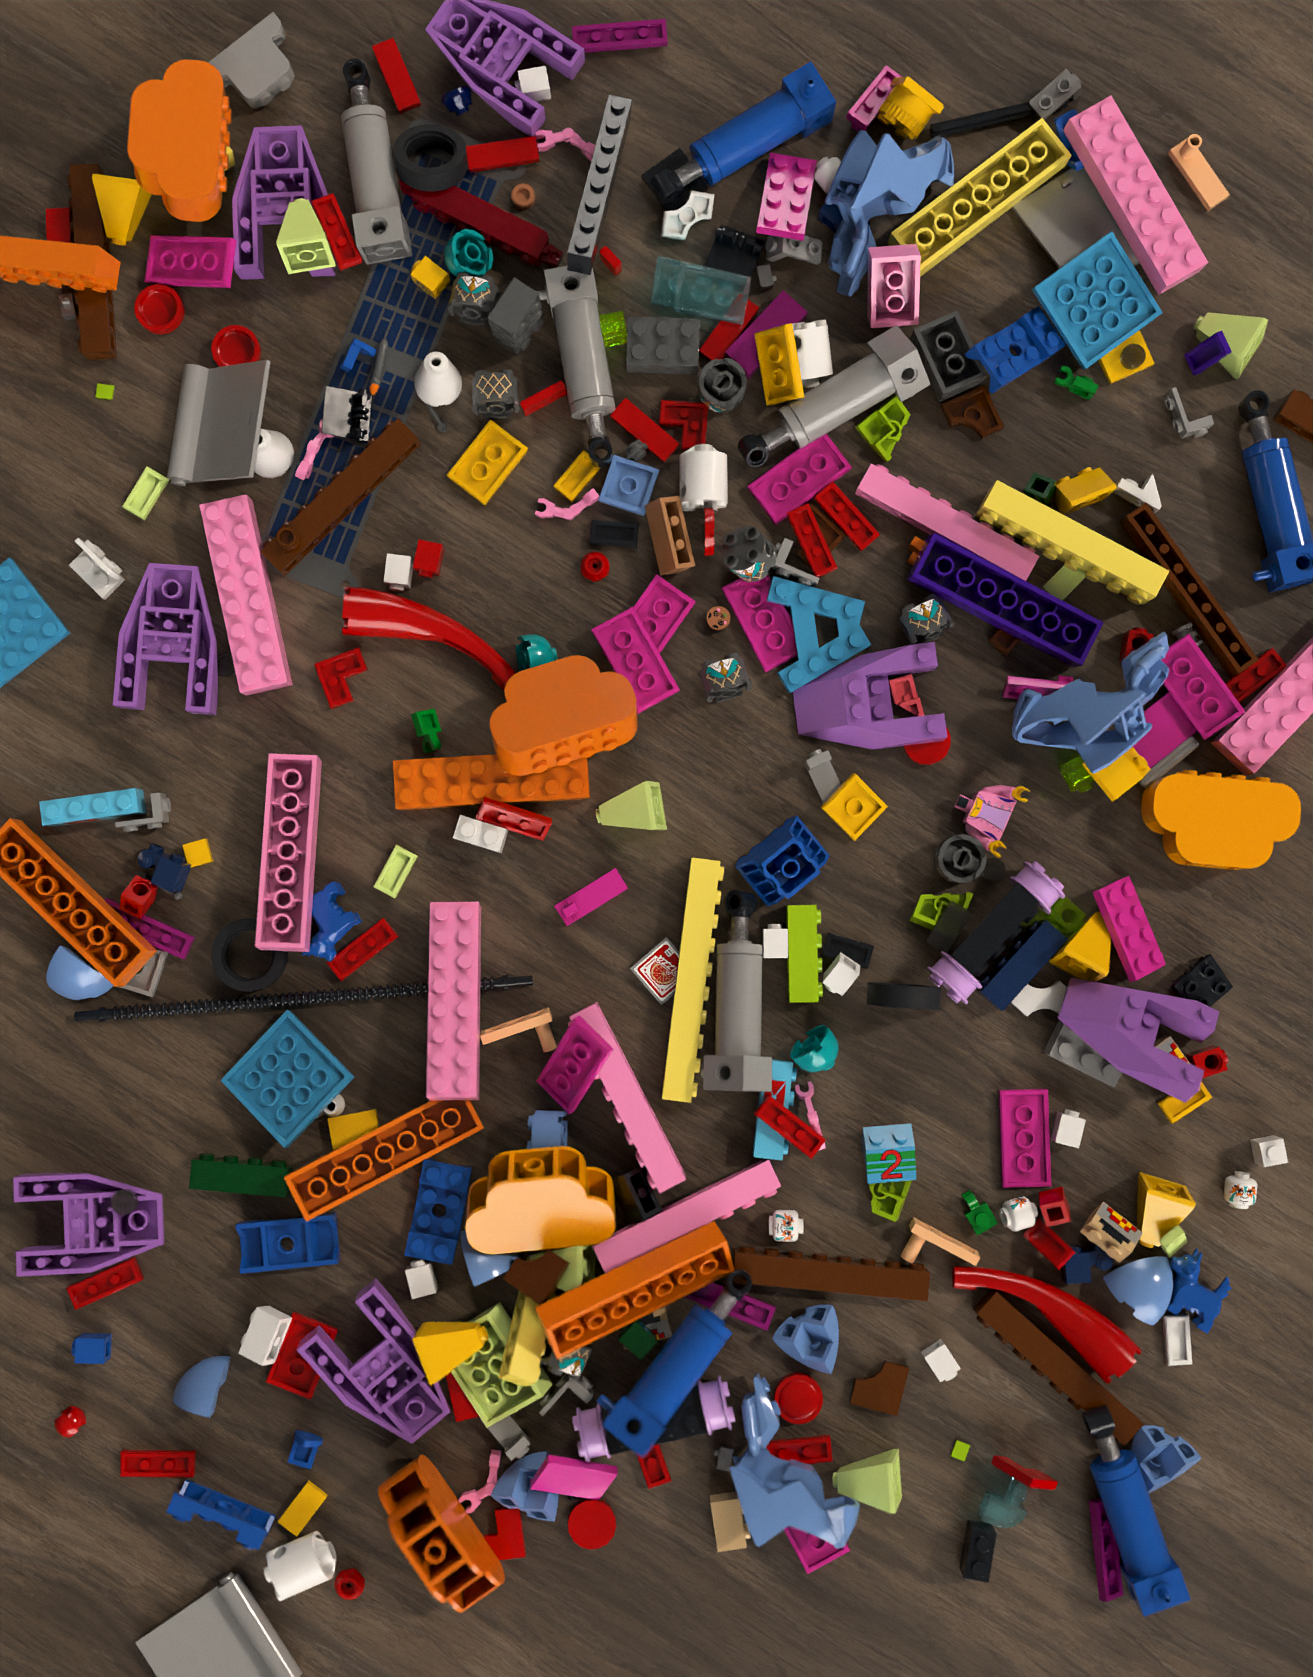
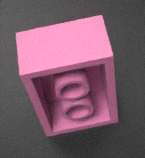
M917 244L868 247L867 317L871 328L919 325L921 254Z

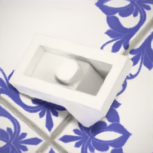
M1153 474L1146 479L1142 488H1139V485L1131 479L1125 480L1122 478L1116 483L1117 488L1113 493L1138 507L1147 503L1154 514L1160 510L1161 502Z

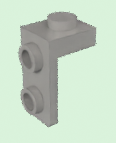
M1065 69L1030 101V106L1040 118L1046 120L1069 98L1074 101L1081 94L1082 83L1074 73L1071 74Z
M772 235L767 237L765 248L766 260L775 262L789 256L816 265L821 263L822 241L806 235L804 236V241Z
M1171 388L1165 394V405L1168 411L1171 410L1173 428L1176 433H1179L1180 439L1191 435L1197 438L1207 434L1208 429L1214 424L1212 415L1188 422L1177 388Z
M784 538L782 544L777 543L775 547L777 553L776 563L772 568L776 570L775 573L783 578L791 576L798 579L800 584L816 587L819 581L818 577L784 564L794 541Z
M818 749L808 754L809 759L804 764L824 804L841 784L830 762L832 757L827 750L822 753L821 749Z
M152 793L150 796L153 818L115 822V826L123 828V832L138 831V826L147 825V829L162 828V823H169L168 812H171L170 799L164 793Z
M564 1374L555 1384L558 1388L552 1394L548 1392L539 1402L541 1405L539 1414L543 1416L568 1387L587 1404L594 1395L593 1384L584 1376L579 1378V1380H574Z
M510 1415L488 1427L489 1431L504 1447L505 1454L511 1461L515 1457L520 1459L528 1452L529 1448L527 1446L530 1445V1439Z

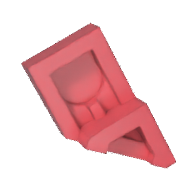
M912 674L889 679V688L894 704L916 716H924L921 700L917 695Z

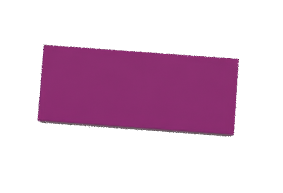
M783 290L725 352V358L739 363L744 369L746 377L750 379L760 368L754 333L785 324L803 322L807 318L808 312Z

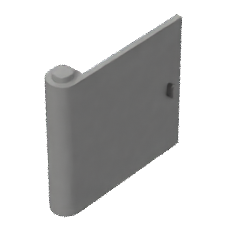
M1071 168L1018 202L1012 208L1058 268L1064 266L1111 231L1133 266L1135 267L1139 264L1137 257L1085 168L1079 171Z
M269 360L211 369L195 364L184 365L167 474L171 484L186 486V483L253 477L270 368Z
M227 1573L219 1580V1585L135 1642L157 1677H300L302 1675L300 1667L239 1573Z

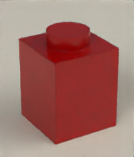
M418 539L413 569L419 572L418 576L431 579L433 575H440L445 550L442 544Z
M1063 1186L1039 1192L1040 1209L1047 1227L1071 1222L1070 1207Z

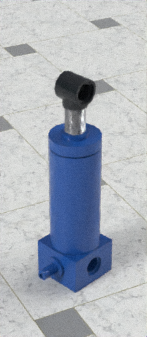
M810 61L782 78L780 90L691 143L689 147L692 161L675 171H670L669 169L662 170L649 183L662 204L670 203L681 194L683 186L687 183L689 184L697 177L702 176L709 185L713 186L798 133H801L805 139L833 121L836 100Z
M1255 390L1250 392L1240 402L1238 407L1240 415L1250 424L1254 444L1244 449L1241 454L1268 557L1261 560L1263 570L1253 572L1252 578L1254 581L1265 579L1268 592L1271 593L1313 583V535L1293 457L1289 449L1288 438L1276 439L1271 437L1266 419L1268 417L1267 409L1270 404L1269 397L1265 392ZM1250 401L1257 404L1258 410L1251 407Z
M735 1270L729 1275L727 1282L722 1288V1294L719 1295L720 1297L716 1299L710 1309L706 1308L703 1310L696 1304L689 1311L690 1313L683 1319L628 1396H623L616 1404L604 1395L598 1398L597 1403L609 1412L602 1426L640 1457H646L665 1431V1425L726 1343L725 1341L732 1335V1332L724 1326L726 1324L724 1319L726 1318L725 1315H728L732 1307L735 1306L734 1304L738 1301L740 1302L752 1288L751 1277L746 1271ZM738 1276H742L747 1280V1285L742 1290H737L733 1287V1280ZM633 1419L638 1420L640 1423V1431L637 1434H633L629 1429V1424Z
M1106 1404L1082 1412L1086 1428L1090 1436L1096 1440L1101 1454L1091 1462L1090 1469L1123 1561L1120 1567L1131 1598L1144 1617L1191 1600L1180 1567L1168 1551L1135 1453L1130 1450H1118L1113 1436L1115 1424Z

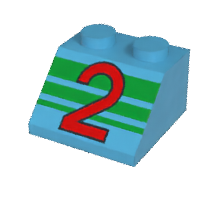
M912 1124L863 1127L861 1141L867 1184L916 1180L915 1144Z

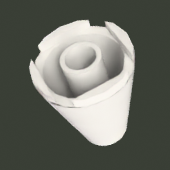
M431 352L425 357L416 372L414 386L418 397L424 403L438 407V405H449L458 398L462 389V379L457 368L443 353Z
M260 429L255 473L264 478L273 479L285 474L288 468L292 466L295 453L290 440L285 435L277 431Z

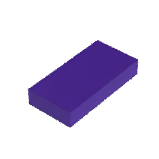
M1219 331L1185 353L1184 356L1195 376L1232 353L1223 332Z

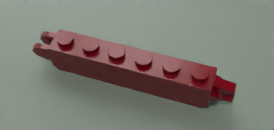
M399 178L398 183L402 193L411 197L413 205L418 211L425 214L429 212L444 224L450 222L456 225L459 231L464 229L474 230L485 238L483 241L485 244L490 245L492 243L498 246L499 250L507 255L514 254L520 257V260L527 265L532 266L535 264L540 267L541 263L555 268L559 266L563 258V252L550 244L547 231L456 186L441 191H421L406 185Z

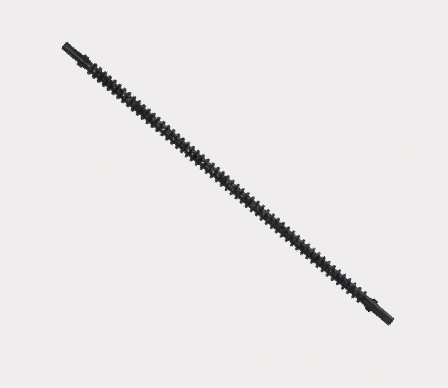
M503 975L499 978L491 976L490 979L484 977L483 980H480V991L481 989L487 991L488 988H491L492 991L495 988L509 990V987L533 985V976L508 977V975ZM429 981L428 984L421 982L420 985H417V982H414V985L407 983V986L401 983L400 986L393 984V987H390L387 984L384 988L382 985H379V988L373 985L371 989L368 986H365V989L358 987L357 990L354 987L351 990L344 988V991H341L340 988L337 991L330 989V992L324 989L322 993L319 990H316V993L310 990L308 994L305 991L302 994L295 992V995H292L291 992L288 995L281 993V996H278L277 993L274 996L268 994L267 997L261 994L259 998L257 995H254L253 998H250L248 995L245 999L243 996H240L239 999L233 997L232 1000L229 997H226L225 1000L219 998L218 1001L215 998H212L211 1001L205 999L204 1002L198 999L196 1003L194 1000H191L190 1003L185 1000L182 1004L180 1001H177L176 1004L170 1002L169 1005L166 1002H163L162 1005L156 1003L155 1006L152 1003H149L148 1006L142 1004L141 1007L138 1004L134 1007L128 1005L127 1008L122 1005L120 1009L117 1006H114L113 1009L100 1007L98 1010L75 1012L74 1018L75 1021L99 1020V1022H105L107 1019L112 1018L115 1021H118L119 1018L125 1020L126 1017L129 1020L133 1017L139 1019L140 1016L145 1019L147 1015L153 1018L154 1015L160 1017L161 1014L164 1017H167L168 1014L174 1016L175 1013L178 1016L181 1013L188 1015L189 1012L192 1015L195 1012L202 1014V1011L208 1014L210 1010L213 1013L216 1010L223 1012L224 1009L227 1012L230 1009L237 1011V1008H240L241 1011L244 1008L250 1010L251 1007L257 1010L259 1006L261 1009H264L265 1006L271 1009L273 1005L275 1008H278L279 1005L285 1007L286 1004L289 1007H292L293 1004L299 1006L300 1003L304 1006L307 1003L313 1005L314 1002L320 1005L321 1002L327 1004L328 1001L333 1004L336 1000L338 1003H341L342 1000L348 1002L349 999L352 1002H355L356 999L362 1001L363 998L366 1001H369V998L376 1000V997H379L381 1000L383 997L390 999V996L396 999L398 995L401 998H404V995L410 998L412 994L415 997L418 994L425 996V993H428Z

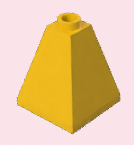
M92 174L106 236L112 239L111 244L126 246V241H132L152 194L143 190L136 179Z
M1096 912L1089 916L1048 962L1082 980L1096 982L1107 976L1109 972L1111 936L1101 912Z
M1139 1172L1137 1229L1143 1232L1139 1241L1141 1245L1148 1248H1153L1154 1245L1159 1247L1161 1245L1160 1239L1176 1225H1179L1194 1209L1196 1203L1186 1186Z
M479 1322L422 1323L412 1340L429 1384L432 1385L438 1382L483 1347L484 1343L488 1340L487 1330L484 1326H480Z

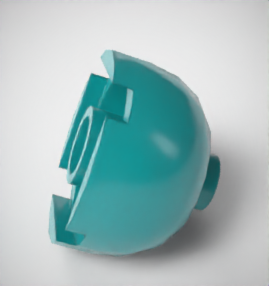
M461 230L446 244L444 250L445 264L455 277L460 272L467 273L470 276L482 277L492 267V250L490 246L487 248L483 242L485 238L474 230Z
M527 634L517 637V640H521L520 644L516 645V660L519 672L557 660L556 649L552 648L549 641L543 636Z
M825 1025L816 1026L805 1033L810 1037L802 1043L798 1039L790 1051V1057L802 1070L811 1073L831 1069L835 1064L839 1051V1044L833 1032Z

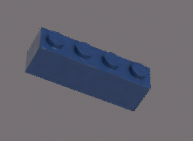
M1047 920L1034 921L1027 929L1029 934L1023 940L1019 938L1012 945L1011 949L1013 951L1007 958L1003 956L995 964L997 969L991 976L987 974L979 982L982 988L977 991L999 1011H1004L1068 940Z

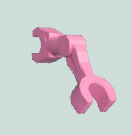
M566 128L557 133H553L551 130H538L535 132L537 140L545 139L544 143L537 144L539 151L545 152L554 147L555 143L565 141L578 147L586 158L592 161L595 145L590 142L586 143L572 128Z
M322 419L319 423L320 433L314 440L308 443L305 457L295 473V476L302 480L310 477L314 458L326 437H334L333 435L321 433Z
M593 488L583 496L582 500L571 505L570 508L556 507L554 503L547 499L539 498L538 503L546 505V510L544 512L535 511V515L539 518H553V516H557L571 521L585 507L596 503L600 497Z
M807 1082L809 1088L807 1092L800 1091L799 1084L795 1085L797 1097L805 1101L810 1127L822 1136L818 1115L814 1111L811 1097L814 1094L812 1082ZM825 1143L821 1146L819 1150L826 1148Z
M491 1450L490 1470L485 1486L477 1491L473 1489L460 1495L458 1500L460 1503L464 1500H470L472 1503L465 1509L467 1514L472 1513L479 1506L483 1498L492 1494L498 1482L497 1472L500 1464L501 1450Z

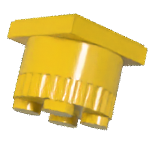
M909 76L896 77L890 84L893 89L879 108L877 118L887 126L889 123L896 128L895 133L904 140L907 138L910 140L917 139L932 115L940 114L944 104Z

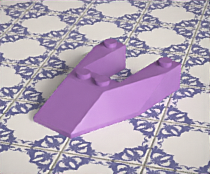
M445 0L425 29L468 86L509 123L530 137L535 136V132L545 122V109L542 105L507 83L526 54L529 52L570 80L574 79L585 63L583 47L526 10L490 0Z
M302 125L254 127L232 198L233 239L237 240L234 270L241 280L264 279L263 225L282 224L289 203L294 202L296 199L309 200L311 204L312 200L328 195ZM335 267L311 270L309 273L312 277L335 276Z
M148 564L119 631L113 706L121 709L145 710L149 661L189 663L185 711L192 714L216 715L218 700L217 641L198 566Z
M935 642L907 645L857 656L828 670L793 691L798 735L871 750L944 741L947 738L944 713L893 719L888 676L934 671L938 666Z
M1071 978L1058 1019L1117 1070L1180 1101L1187 1102L1199 1091L1204 1070L1154 1046L1159 1024L1202 1043L1215 1031L1219 1011L1195 1000Z
M26 1173L13 1177L14 1202L63 1200L65 1245L29 1246L16 1251L17 1277L91 1273L165 1243L163 1194L89 1173Z
M375 1278L357 1293L355 1303L384 1335L385 1338L353 1364L321 1326L318 1325L300 1340L297 1351L346 1406L412 1444L450 1413V1409L439 1381L432 1385L429 1384L412 1340L416 1334L415 1329L393 1297Z

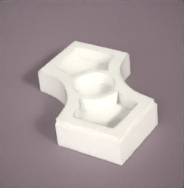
M690 191L687 201L681 208L675 211L663 212L660 237L685 240L689 228L695 222L711 219L714 194Z
M1056 981L1046 988H1035L1027 984L1011 1003L1025 1016H1029L1032 1012L1039 1009H1051L1059 1014L1067 987L1060 981Z

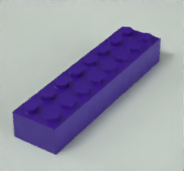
M936 533L927 537L906 578L909 582L932 594H936L947 602L1073 668L1083 665L1104 623Z

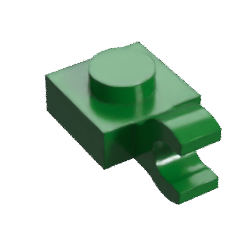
M1062 366L1059 372L1066 375V379L1057 377L1054 381L1057 386L1069 388V392L1087 400L1093 397L1099 386L1093 383L1094 381L1089 377H1074L1071 369L1067 366Z
M435 708L411 714L417 737L423 736L422 749L424 753H431L434 750L441 749V743L437 737V733L441 732V727Z
M970 1190L962 1194L969 1207V1210L964 1212V1215L977 1236L998 1224L985 1201L979 1204Z

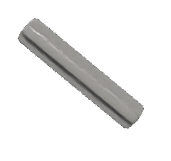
M1192 736L1185 740L1151 768L1139 781L1141 786L1148 788L1154 781L1161 778L1199 746L1198 741Z

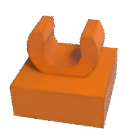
M915 536L908 547L913 552L907 560L911 565L914 564L925 543L917 536Z

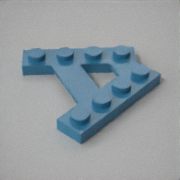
M772 577L766 601L790 607L798 661L777 673L789 694L871 646L860 626L865 601L782 578ZM814 614L835 619L837 623L838 637L820 648Z

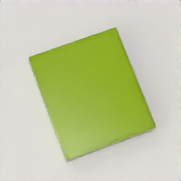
M97 383L95 397L113 400L115 386Z
M956 1440L951 1457L965 1462L970 1445Z

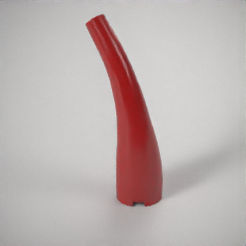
M345 586L342 613L344 627L342 626L343 635L403 638L444 643L478 661L493 675L491 678L504 692L508 680L516 674L513 668L488 643L454 619L428 606L391 593Z
M953 1266V1288L976 1290V1286L987 1287L1016 1295L1034 1304L1107 1384L1111 1383L1110 1376L1115 1374L1120 1378L1137 1362L1133 1358L1135 1353L1138 1355L1142 1353V1350L1111 1320L1085 1302L1055 1286L1032 1277L999 1269Z

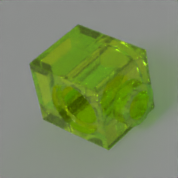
M623 311L599 315L605 347L626 344L627 331Z
M1081 756L1058 766L1071 792L1079 790L1080 793L1091 789L1093 787L1092 782L1095 781L1082 765L1084 761Z
M1067 897L1064 899L1059 898L1051 906L1050 914L1044 913L1065 933L1077 932L1083 926V918L1086 916ZM1066 909L1072 914V918L1068 923L1062 919V912Z

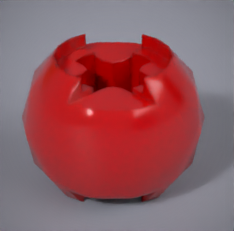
M69 1406L62 1412L61 1416L54 1419L56 1431L61 1436L67 1438L75 1435L81 1426L86 1425L84 1411L76 1406Z

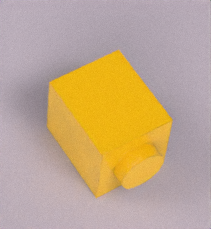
M427 256L421 261L418 260L411 269L413 282L434 299L440 295L450 282L448 273Z

